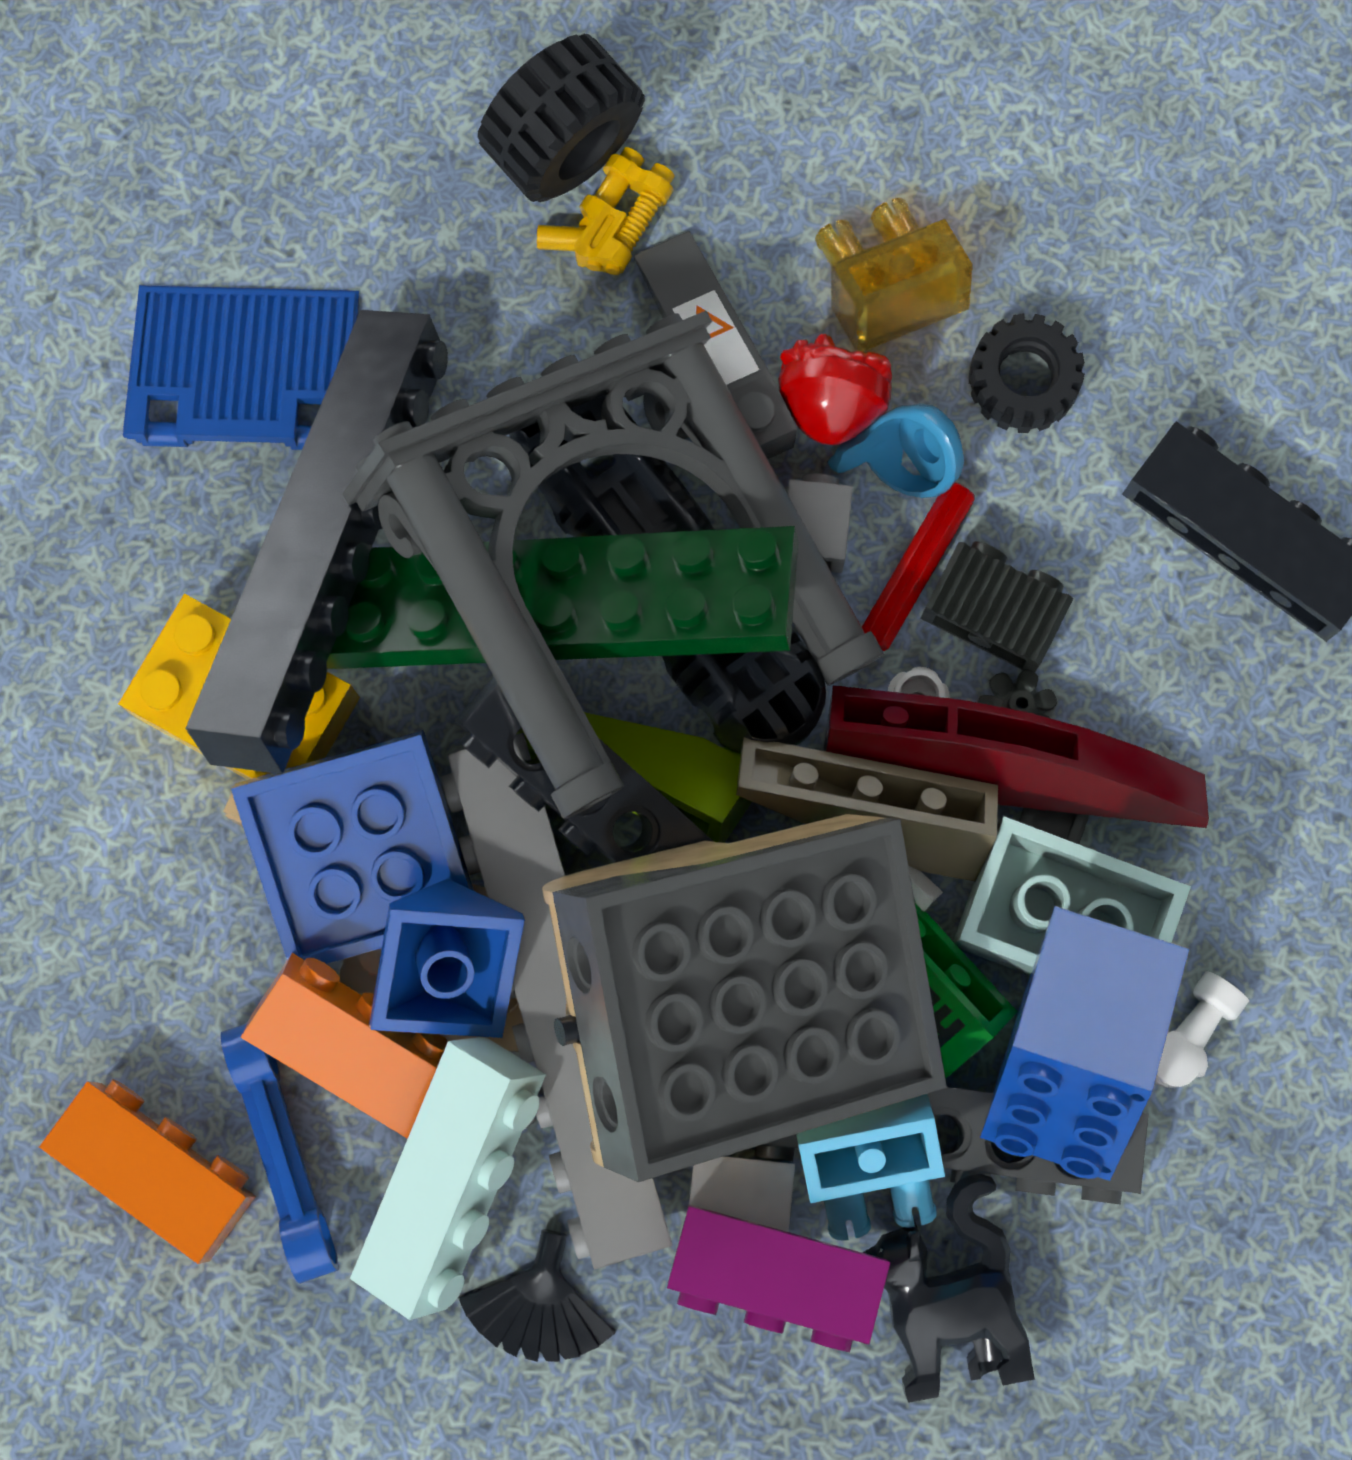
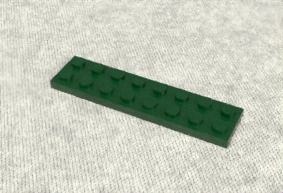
M795 526L513 540V569L519 593L555 660L790 651L799 545ZM490 541L483 542L487 551L489 549ZM392 546L372 547L369 553L367 575L362 582L357 584L348 607L346 629L335 640L327 661V669L486 663L439 575L423 552L410 558H405Z

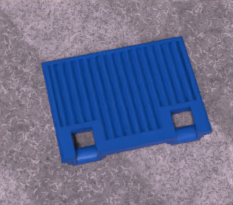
M139 285L123 437L136 439V442L142 443L143 446L188 447V444H194V441L284 443L286 447H291L292 450H302L312 425L298 424L299 404L321 405L358 317L359 291ZM150 400L178 401L176 422L150 421Z

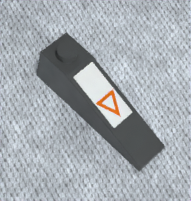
M690 231L635 254L634 260L662 318L679 313L682 320L707 311L712 320V323L706 328L711 338L704 346L767 459L794 448L797 434L794 420L771 373Z

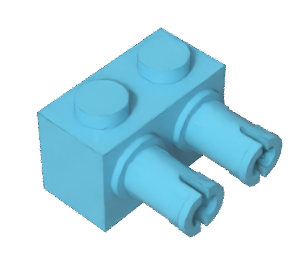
M928 1094L796 1134L810 1203L824 1201L828 1219V1232L832 1238L841 1241L849 1240L846 1228L847 1220L852 1221L855 1239L866 1235L871 1229V1221L867 1214L863 1193L890 1188L894 1208L893 1217L898 1225L908 1228L915 1227L912 1214L913 1207H917L921 1225L928 1224L935 1219L937 1210L936 1205L933 1203L929 1180L945 1177L935 1118Z

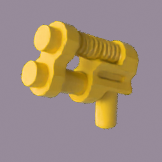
M625 147L620 155L612 154L603 168L607 176L595 195H586L579 206L583 215L579 227L538 225L537 249L574 251L579 267H587L589 270L611 275L623 273L633 257L631 252L633 247H636V242H639V237H642L646 227L649 226V222L652 221V217L658 212V208L666 205L674 190L671 182L675 177L674 173L660 163H654L650 171L642 169L641 166L645 161L643 156L629 147ZM627 188L640 194L637 197V201L634 202V206L631 207V211L628 212V216H626L625 212L615 209Z

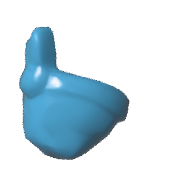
M919 403L898 406L886 412L856 437L841 444L827 463L835 472L843 473L867 462L876 476L893 490L908 496L931 498L947 492L961 476L964 456L961 439L954 423L937 407ZM903 450L921 475H913L901 465Z

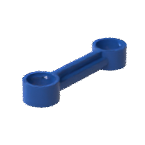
M246 1023L220 1033L222 1050L234 1085L239 1093L242 1094L279 1214V1232L287 1262L295 1280L301 1284L338 1271V1256L326 1218L318 1207L279 1084L280 1071L277 1061L264 1051L240 1038L247 1025Z

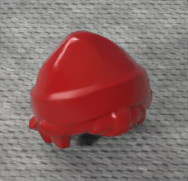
M827 334L819 335L810 344H808L806 339L797 340L793 348L782 351L780 355L782 366L778 377L779 392L794 422L808 438L827 445L845 443L868 428L879 416L885 414L888 410L892 392V371L890 361L886 356L875 352H862L858 350L850 352L847 349L836 347L832 337Z

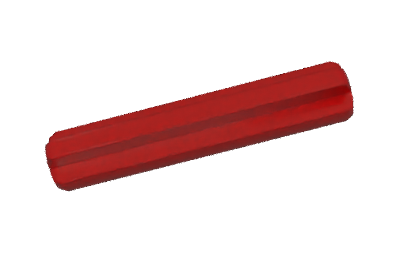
M955 482L947 492L936 498L862 625L865 633L872 631L882 651L888 650L975 500L973 492L961 484Z

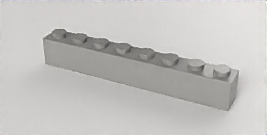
M524 733L517 734L514 738V750L521 760H531ZM466 749L448 754L453 773L443 775L441 778L451 812L455 813L463 810L470 835L459 837L468 873L472 875L481 872L488 898L523 913L525 919L510 999L517 998L524 1023L512 1026L521 1059L527 1063L535 1061L537 1069L546 1074L537 1095L539 1098V1108L536 1115L541 1129L550 1126L554 1127L560 1152L550 1154L549 1160L559 1193L572 1191L579 1217L569 1219L567 1222L577 1258L579 1260L590 1256L595 1270L671 1247L673 1244L654 1179L651 1178L638 1183L599 1166L593 1161L590 1148L593 1139L577 1054L573 1044L560 1045L555 1034V1019L566 1016V995L549 905L544 902L542 887L552 880L565 876L546 808L544 806L537 812L509 787L516 776L498 760L490 768H487Z

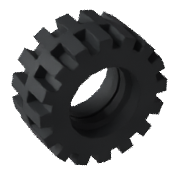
M1024 313L1013 315L1008 323L1004 319L994 324L991 332H986L981 338L972 357L969 370V384H971L972 388L971 397L974 404L979 403L982 408L981 414L987 420L992 417L999 422L997 427L1008 430V427L1018 428V433H1029L1030 429L1035 428L1042 431L1049 428L1053 422H1059L1074 404L1083 384L1085 373H1082V368L1085 361L1083 352L1077 353L1076 351L1078 341L1074 335L1071 334L1066 337L1062 333L1065 326L1055 320L1053 325L1050 326L1044 323V315L1034 314L1032 320H1025ZM1017 352L1034 353L1048 364L1051 371V385L1044 393L1037 396H1022L1012 392L1001 379L1000 366L1009 355Z

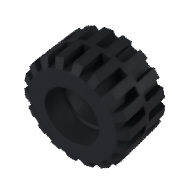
M576 34L558 41L537 53L506 81L486 110L481 120L482 124L478 130L477 138L479 139L480 146L528 200L532 202L548 201L573 190L585 182L607 163L612 154H615L621 148L641 115L645 95L595 38H592L589 34H582L580 36Z

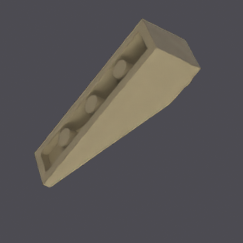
M743 738L736 795L804 824L845 814L900 819L908 866L922 872L976 881L997 838L998 785L780 742H761Z

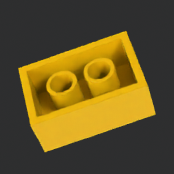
M184 593L118 705L137 719L202 754L185 728L231 619ZM327 672L325 683L320 691L315 692L306 714L303 739L300 745L292 750L285 769L326 758L360 699V696L351 684ZM226 767L247 780L270 774L269 772Z

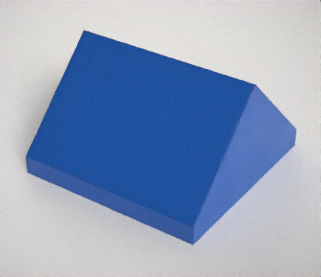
M449 879L389 903L369 1022L370 1029L503 1038L525 921L523 913Z

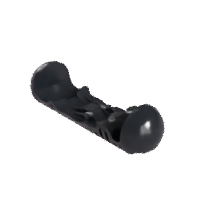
M606 395L576 406L571 411L583 419L592 421L602 420V402ZM623 407L625 415L629 418L631 422L636 424L633 418ZM538 423L513 432L508 436L519 443L528 456L540 444ZM563 439L559 447L568 443V441ZM614 454L616 463L597 477L589 476L581 462H577L558 471L538 486L553 511L556 523L565 534H570L574 537L715 530L700 506L664 460L649 456ZM793 629L790 651L662 656L667 673L693 706L700 708L709 717L714 728L713 734L720 744L739 754L744 737L755 741L780 742L797 746L816 727L826 705L825 680L807 647Z

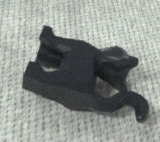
M983 1174L966 1176L954 1184L946 1199V1217L959 1236L982 1247L983 1255L981 1262L944 1275L926 1277L928 1251L919 1234L915 1219V1227H903L883 1234L874 1246L862 1252L884 1258L890 1262L884 1288L888 1292L892 1326L910 1359V1365L904 1370L905 1375L902 1377V1388L908 1403L939 1397L940 1355L942 1346L973 1342L974 1350L966 1357L971 1381L981 1379L983 1375L998 1370L1003 1386L1035 1380L1028 1336L1015 1309L1009 1272V1244L1001 1228L987 1219L977 1216L973 1211L972 1205L977 1199L987 1196L996 1190L997 1184L992 1177Z

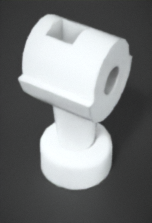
M1205 971L1194 987L1193 994L1200 1001L1175 1031H1170L1167 1034L1155 1084L1161 1087H1182L1190 1084L1196 1077H1203L1208 1067L1207 1054L1204 1051V1047L1222 1017L1227 1020H1236L1249 1002V999L1238 988L1212 972Z

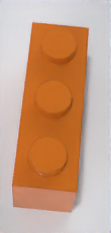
M292 953L252 1013L240 1038L408 1139L448 1040L441 1034L371 1030L369 1022L374 998L373 993L364 992L361 995L339 982V975L326 963L315 958H306L304 960Z
M112 1079L106 1087L102 1083L87 1081L39 1148L197 1264L210 1262L256 1197L243 1187L248 1181L249 1176L236 1165L219 1155L210 1163L196 1153L191 1147L197 1138L173 1120L164 1117L158 1125L139 1111L145 1102L144 1099L121 1082Z

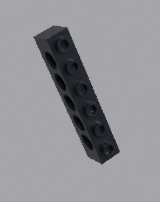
M493 676L454 720L466 732L459 743L487 768H490L498 760L513 773L516 778L509 787L534 810L539 812L548 804L562 817L551 797V794L556 790L538 757L531 760H521L514 750V738L522 727ZM601 739L599 741L624 787L596 805L564 819L566 821L558 829L563 836L587 856L596 847L613 863L702 841L714 842ZM636 812L642 822V831L639 838L631 845L618 846L613 837L615 822L625 813Z

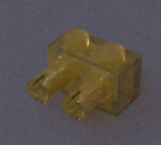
M903 198L892 199L891 205L896 214H893L887 202L880 204L872 212L871 222L885 241L881 244L864 250L854 233L851 223L846 219L836 221V228L841 236H837L829 223L821 228L815 237L817 247L823 252L831 266V309L855 351H866L969 310L972 262L946 219L920 228L911 214L907 202Z

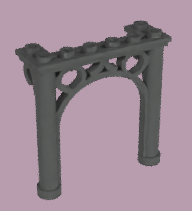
M707 311L682 320L679 313L669 315L650 326L646 330V335L632 341L628 334L616 336L599 346L594 351V356L579 362L575 355L566 356L545 368L541 373L542 377L524 383L521 377L511 378L489 391L486 395L487 399L470 406L466 399L451 402L436 411L431 416L432 421L412 428L409 422L396 424L375 437L373 440L375 448L370 455L357 463L355 466L357 473L343 492L348 505L357 502L362 512L378 506L382 528L392 547L405 558H410L423 552L436 570L556 791L551 794V797L563 819L570 818L605 800L621 790L624 784L525 606L515 580L512 547L519 516L533 491L558 471L574 463L603 455L634 454L649 456L677 465L705 482L726 504L740 529L795 526L799 545L792 622L812 658L818 665L827 686L858 672L884 655L872 631L864 632L704 345L711 338L706 328L712 323ZM606 395L602 402V420L592 421L583 419L571 411L576 406ZM644 395V410L652 430L640 427L629 420L623 409V397L630 401ZM538 423L540 444L529 456L519 443L506 436ZM689 437L692 440V442L687 441L685 439ZM563 439L568 441V443L559 447ZM484 456L493 457L503 462L512 478L511 488L507 496L484 494L472 488L464 474L465 463L474 462L477 458ZM449 459L447 465L443 470L440 465V462ZM468 514L495 519L488 551Z

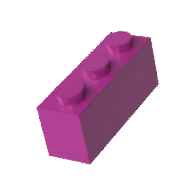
M688 1205L667 1288L680 1292L677 1301L678 1305L717 1315L719 1304H725L746 1310L743 1322L748 1325L783 1334L786 1322L813 1329L811 1342L832 1349L850 1352L853 1341L870 1345L890 1262L884 1258Z

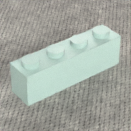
M487 1037L447 1042L350 1277L352 1281L408 1320L446 1310L455 1302L464 1285L462 1273L472 1249L480 1243L489 1226L487 1214L496 1192L505 1184L513 1170L514 1158L512 1154L520 1135L532 1122L538 1111L539 1098L537 1095L546 1076L545 1073Z

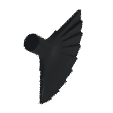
M542 1229L535 1263L532 1267L512 1275L509 1279L458 1297L466 1317H468L479 1334H482L496 1348L502 1342L503 1350L517 1357L520 1348H522L525 1359L538 1362L540 1351L546 1361L559 1362V1353L565 1360L580 1357L598 1348L616 1333L575 1292L576 1289L561 1273L560 1267L567 1234Z

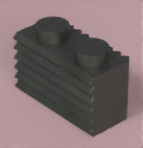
M974 541L970 547L964 542H959L920 619L1021 670L1035 673L1041 665L1073 598L1069 594L1062 593L1064 585L1058 579L1045 572L1030 570L1028 575H1026L1023 571H1018L1012 566L1006 565V555L989 544Z

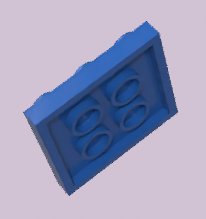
M424 730L285 769L283 774L270 773L238 782L231 788L287 960L294 953L304 960L306 958H315L328 964L381 949L389 903L445 879L454 881L474 891Z

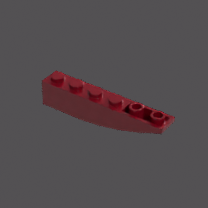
M832 686L824 741V751L995 784L998 785V805L1207 828L1209 813L1205 774L1145 748L1088 728L1020 710L961 699Z

